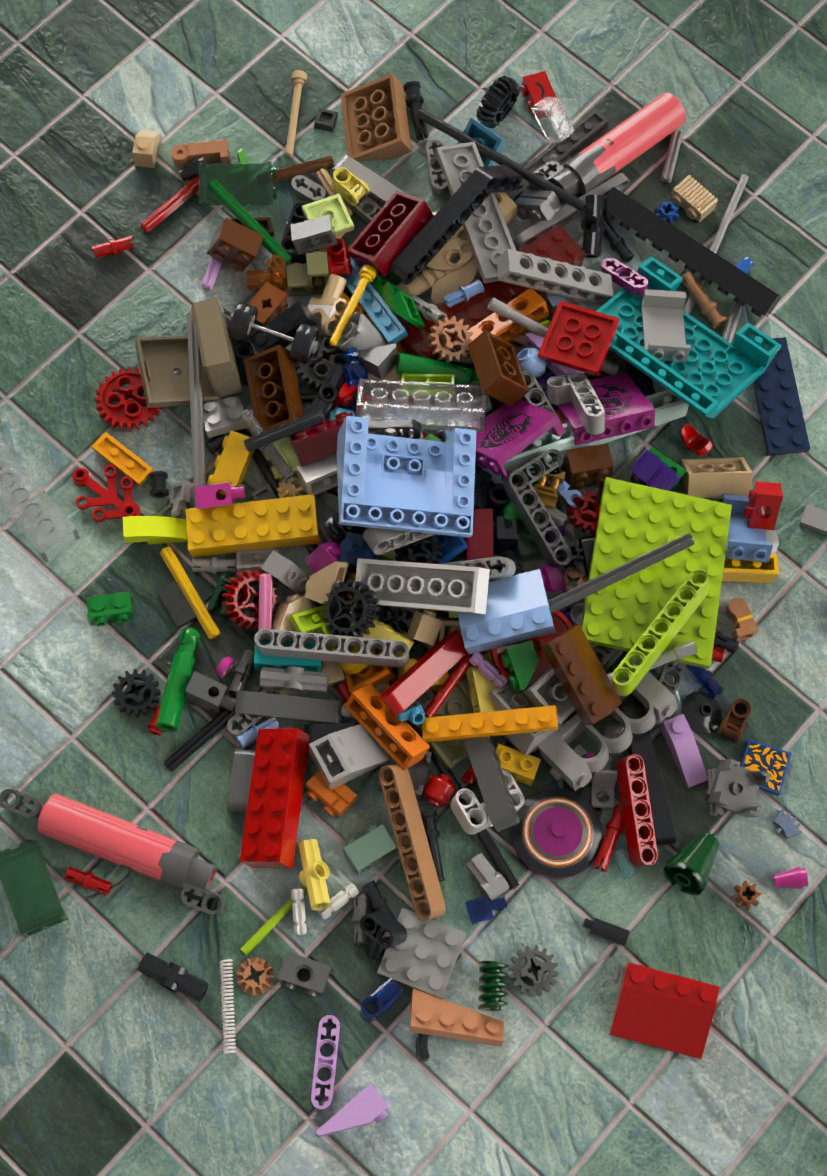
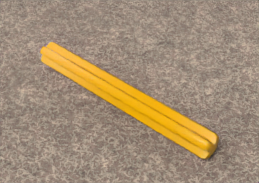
M169 546L163 548L160 551V555L209 639L217 638L220 631L175 553Z

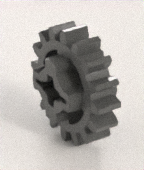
M527 945L524 953L520 949L517 950L518 958L512 956L511 961L514 965H509L508 970L513 971V973L509 975V979H515L516 981L513 984V988L521 987L520 994H523L526 990L529 997H532L534 992L540 997L543 989L547 993L550 991L548 984L553 986L556 984L552 977H558L559 972L554 971L558 963L551 962L554 955L547 956L546 948L540 952L538 951V945H535L533 950H530ZM535 956L541 958L545 962L541 963L540 961L536 960ZM525 958V968L518 970L519 963ZM531 966L539 970L536 977L533 973H528ZM549 972L547 980L542 984V974ZM526 979L531 982L532 986L525 984L522 980Z

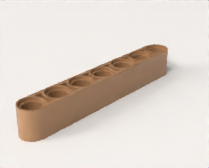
M398 764L383 766L379 771V779L415 913L421 920L441 917L445 913V902L409 770H403Z

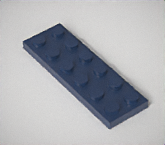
M786 337L773 338V340L781 345V348L764 373L752 383L767 456L809 452L810 445Z

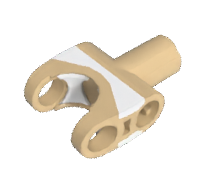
M334 274L329 275L322 297H313L308 304L310 312L318 323L315 328L322 329L323 333L327 336L333 335L348 305L346 300L341 298L347 281L343 277ZM332 321L334 329L332 332H329L328 324Z

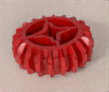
M244 570V574L238 572L236 573V578L231 577L229 579L232 585L224 586L229 591L222 594L223 597H227V601L222 602V605L229 607L225 610V614H231L230 620H237V626L244 625V628L247 629L251 626L255 629L259 627V590L255 591L253 587L249 586L248 582L253 581L259 584V576L266 573L261 572L259 574L258 570H253L252 572ZM276 584L272 585L273 614L277 613V609L274 606L281 604L279 601H276V597L280 596V593L274 592L278 587ZM239 590H240V592H241V597H240V599L237 601L238 592H239ZM250 595L255 596L254 600H252L253 603H247L249 602ZM248 607L250 612L254 613V616L247 617L240 609Z

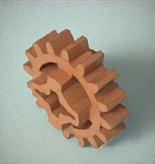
M445 316L442 321L438 320L435 322L436 326L430 328V331L433 333L428 335V338L432 340L429 347L435 348L432 352L433 354H440L439 360L446 357L447 363L452 361V358L454 362H457L460 358H465L467 356L466 353L470 352L468 344L473 340L469 339V337L473 335V332L467 331L469 324L462 325L463 319L457 322L455 316L451 317L450 320ZM451 349L459 350L458 352H450Z

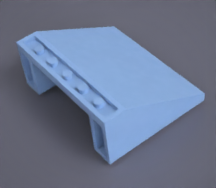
M346 416L338 432L337 440L339 524L471 538L473 535L476 430L455 428L446 442L368 434V418Z

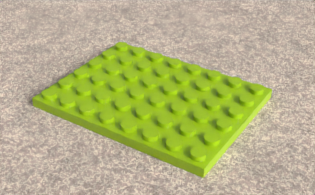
M606 477L600 504L589 580L687 533L692 535L695 544L585 598L581 628L589 643L629 652L689 574L694 570L701 569L709 575V593L663 653L693 640L698 653L680 660H674V662L709 669L713 653L732 505ZM647 647V648H645V649H646V650H650V649H653V648H652V647Z

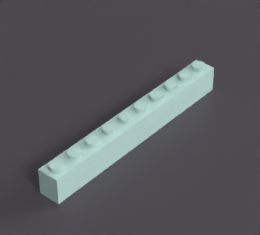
M668 390L646 396L655 408V426L684 417L687 414L689 405ZM565 423L562 424L566 431L563 435L558 437L549 432L544 433L503 464L507 472H511L539 453L549 449L558 450L563 458L565 457L566 450L605 444L640 431L575 446L574 433L568 424ZM547 455L546 457L547 462L552 461L550 455Z

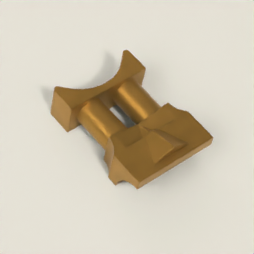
M565 472L560 474L548 473L538 479L534 489L544 506L555 508L558 499L557 489L559 483L563 484ZM547 480L551 481L549 487L545 486Z

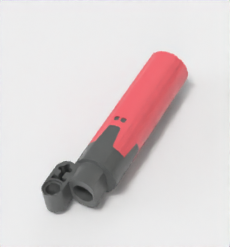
M664 92L562 166L556 161H549L534 171V173L575 197L583 196L682 126L686 121L685 110L681 102L674 95ZM528 182L529 190H542Z

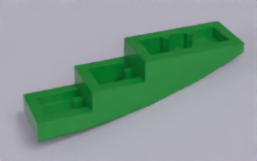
M377 274L372 282L384 302L396 314L423 329L425 326L413 298L391 284L388 279Z

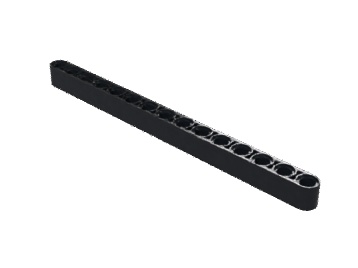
M596 535L579 537L578 540L579 549L583 548L581 556L584 557L583 566L588 580ZM624 651L608 668L609 673L614 672L628 654V651ZM632 693L623 699L622 703L618 706V709L630 719H641L644 717V705ZM650 730L641 734L632 733L633 739L628 747L629 755L637 754L641 756L644 761L656 845L673 844L676 842L675 831Z

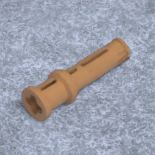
M691 272L685 273L682 276L683 285L701 308V315L708 319L712 330L718 328L727 321V317H723L717 309L716 302H711Z

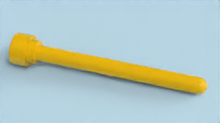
M370 265L362 266L359 272L360 281L329 341L331 346L338 344L366 285L374 281L377 275L374 267Z

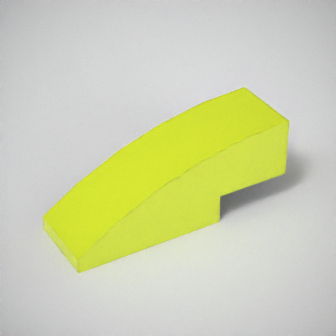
M161 516L123 517L125 543L147 542L148 545L188 542L186 519Z

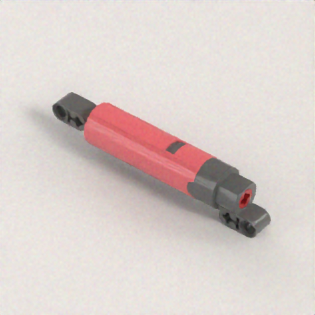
M5 789L0 793V805L3 808L25 817L39 818L37 831L40 835L119 866L125 865L132 871L181 889V900L187 906L212 915L220 914L225 909L226 901L224 897L209 890L218 866L198 859V848L152 830L140 829L139 825L57 793L51 795L45 804L39 798L14 789ZM10 794H15L16 802L10 806L7 799ZM23 804H33L36 810L32 811L30 808L24 807ZM195 890V895L204 897L202 901L198 899L190 901L191 897L188 896V892ZM213 897L219 900V907L215 911L209 908V900Z

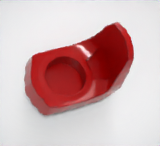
M688 423L681 427V437L689 451L703 456L713 447L711 441L699 434L691 424Z

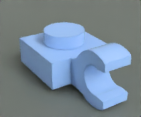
M565 481L563 484L559 483L557 494L567 501L572 508H576L577 506L572 502L573 499L579 497L583 500V495L578 490L569 491L568 488L570 486Z

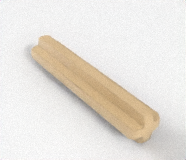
M320 169L316 173L318 180L329 197L336 195L337 193L331 187L332 178L327 170ZM341 197L351 217L352 211L346 203L345 199Z

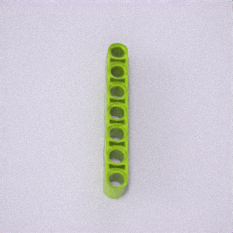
M697 569L689 574L614 670L612 681L615 693L620 696H626L635 689L709 593V575L706 571ZM652 647L653 649L646 650L645 648ZM635 663L640 664L639 666H632ZM621 680L627 681L626 683H619Z

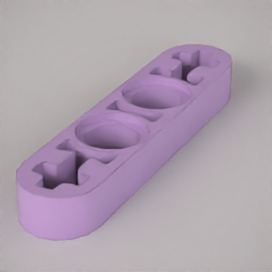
M333 1015L324 1016L320 1020L311 1093V1102L318 1110L328 1109L333 1101L340 1022ZM328 1020H332L333 1025H336V1029L331 1030V1037H336L335 1041L330 1039L321 1040V1036L326 1037L327 1030L323 1027V1024H327ZM331 1044L333 1046L334 1052L330 1057L321 1055L320 1048L322 1045ZM321 1068H328L331 1071V1078L328 1081H321L318 1078L317 1074ZM316 1084L322 1086L331 1085L330 1090L325 1088V1097H328L329 1100L325 1101L323 1106H320L319 1102L315 1100V1096H320L321 1088H316Z

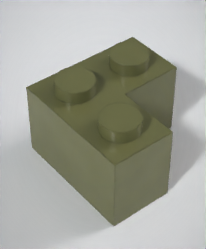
M314 251L306 253L307 264L293 263L286 265L289 297L323 294L329 277L327 252Z

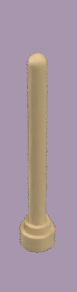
M301 70L293 71L291 76L294 91L285 152L287 157H292L294 153L301 91L307 83V73Z

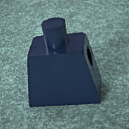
M347 532L345 539L340 544L342 551L339 562L349 563L347 570L350 573H356L358 559L377 560L378 555L371 550L363 539V534Z

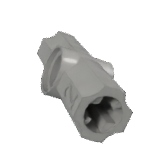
M295 666L286 667V669L262 667L260 687L283 689L285 692L292 694H301L303 691L327 694L329 674L310 672Z

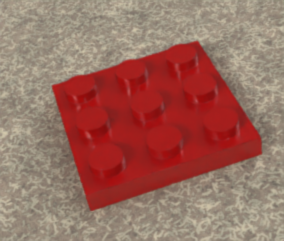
M560 301L538 352V358L598 376L619 326L620 318Z

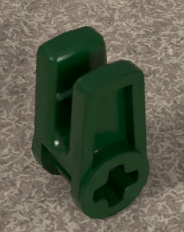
M223 573L220 576L207 606V610L212 613L219 608L218 605L223 597L222 594L229 591L224 586L232 585L228 574ZM222 606L220 610V615L224 618L228 616V614H225V610L229 608L228 606Z

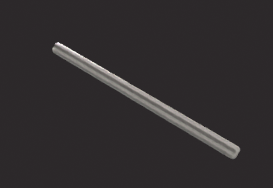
M188 311L187 337L193 482L195 487L206 484L201 356L192 311ZM194 491V506H195V508H197V506H196V498H195V491Z

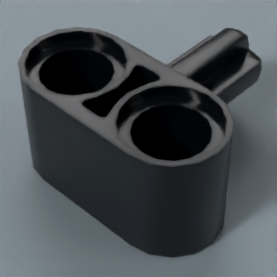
M383 910L366 914L360 920L361 930L372 939L366 952L369 959L377 960L383 948H391L402 944L407 939L406 928Z

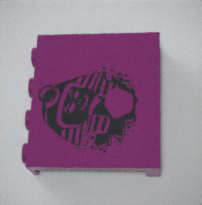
M626 372L589 380L605 410V431L601 434L593 435L586 432L571 402L557 405L551 404L555 411L556 409L573 431L575 446L655 427V408Z
M523 400L517 401L513 406L505 403L470 429L476 430L475 464L481 465L484 469L488 468L495 474L498 473L507 477L508 474L503 464L544 433L549 432L560 437L566 431L557 414Z

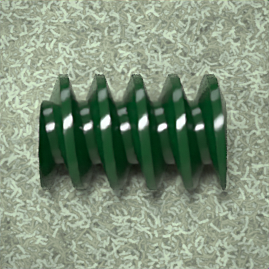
M481 961L480 963L485 966L480 967L479 972L485 975L479 977V982L484 983V985L479 986V991L485 994L478 997L479 1001L484 1002V1004L478 1006V1009L482 1011H502L501 1007L508 1005V1002L501 1000L502 997L508 996L507 992L501 990V988L508 986V983L502 981V978L508 977V974L502 972V969L507 968L508 964L500 961Z

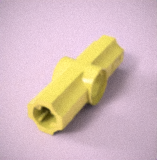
M303 840L298 843L303 870L299 873V879L302 885L307 888L311 910L326 909L331 906L326 885V879L330 875L329 869L321 861L317 840Z

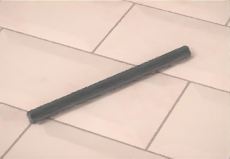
M690 533L682 535L548 600L551 614L694 545L695 542Z

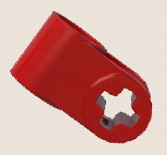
M336 238L337 244L327 247L329 275L352 276L350 254L347 252L348 248L342 239Z

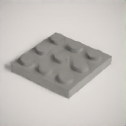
M402 908L397 921L406 928L407 939L402 944L386 948L377 974L442 999L467 933L432 919L421 920L417 917L416 913Z

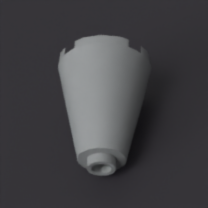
M355 312L352 314L336 346L355 355V351L389 344L364 314Z

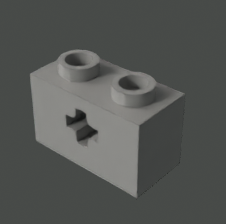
M274 550L261 567L267 574H271L272 578L290 591L298 593L299 596L310 579V576L297 565Z

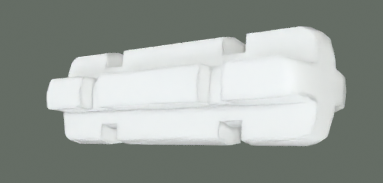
M348 884L344 891L341 890L330 898V907L318 910V913L324 920L332 915V911L336 912L348 903L350 897L353 899V897L358 895L359 891L354 884Z
M293 889L291 891V899L293 900V922H295L294 933L295 935H303L307 932L306 923H304L306 921L305 904L302 900L304 899L303 889Z

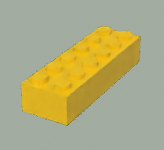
M314 494L234 503L232 505L201 509H186L188 550L192 558L236 553V551L320 544L318 509Z

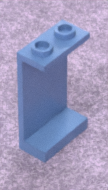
M723 494L721 503L732 505L725 558L769 562L773 543L767 542L764 529L748 528V521L744 519L745 507H749L750 504L748 496Z

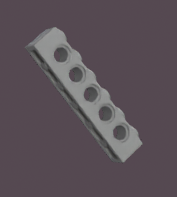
M507 249L497 258L498 281L598 305H603L613 297L612 277L610 274L603 273L602 271L574 266L567 262H559L550 258L535 256L531 253L519 252L515 249Z

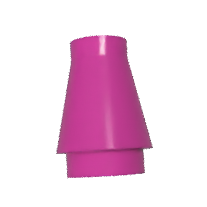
M798 866L773 875L776 888L803 889V887L808 886L806 868Z

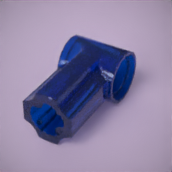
M390 977L375 992L362 1001L360 1015L364 1020L369 1022L377 1020L380 1014L404 993L395 980ZM367 1004H374L377 1007V1012L375 1014H368L364 1007Z

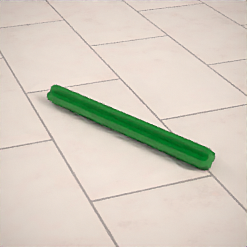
M214 179L208 183V189L246 228L264 236L261 244L283 266L291 262V256L217 180Z

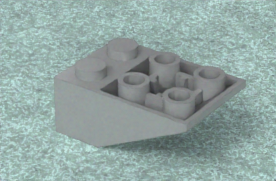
M361 724L330 733L309 744V753L329 791L390 761L386 751Z

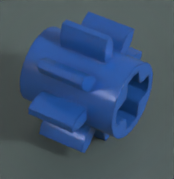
M661 201L660 207L656 206L654 213L672 225L673 221L678 220L679 215L677 212L679 208L675 207L672 201L665 203Z

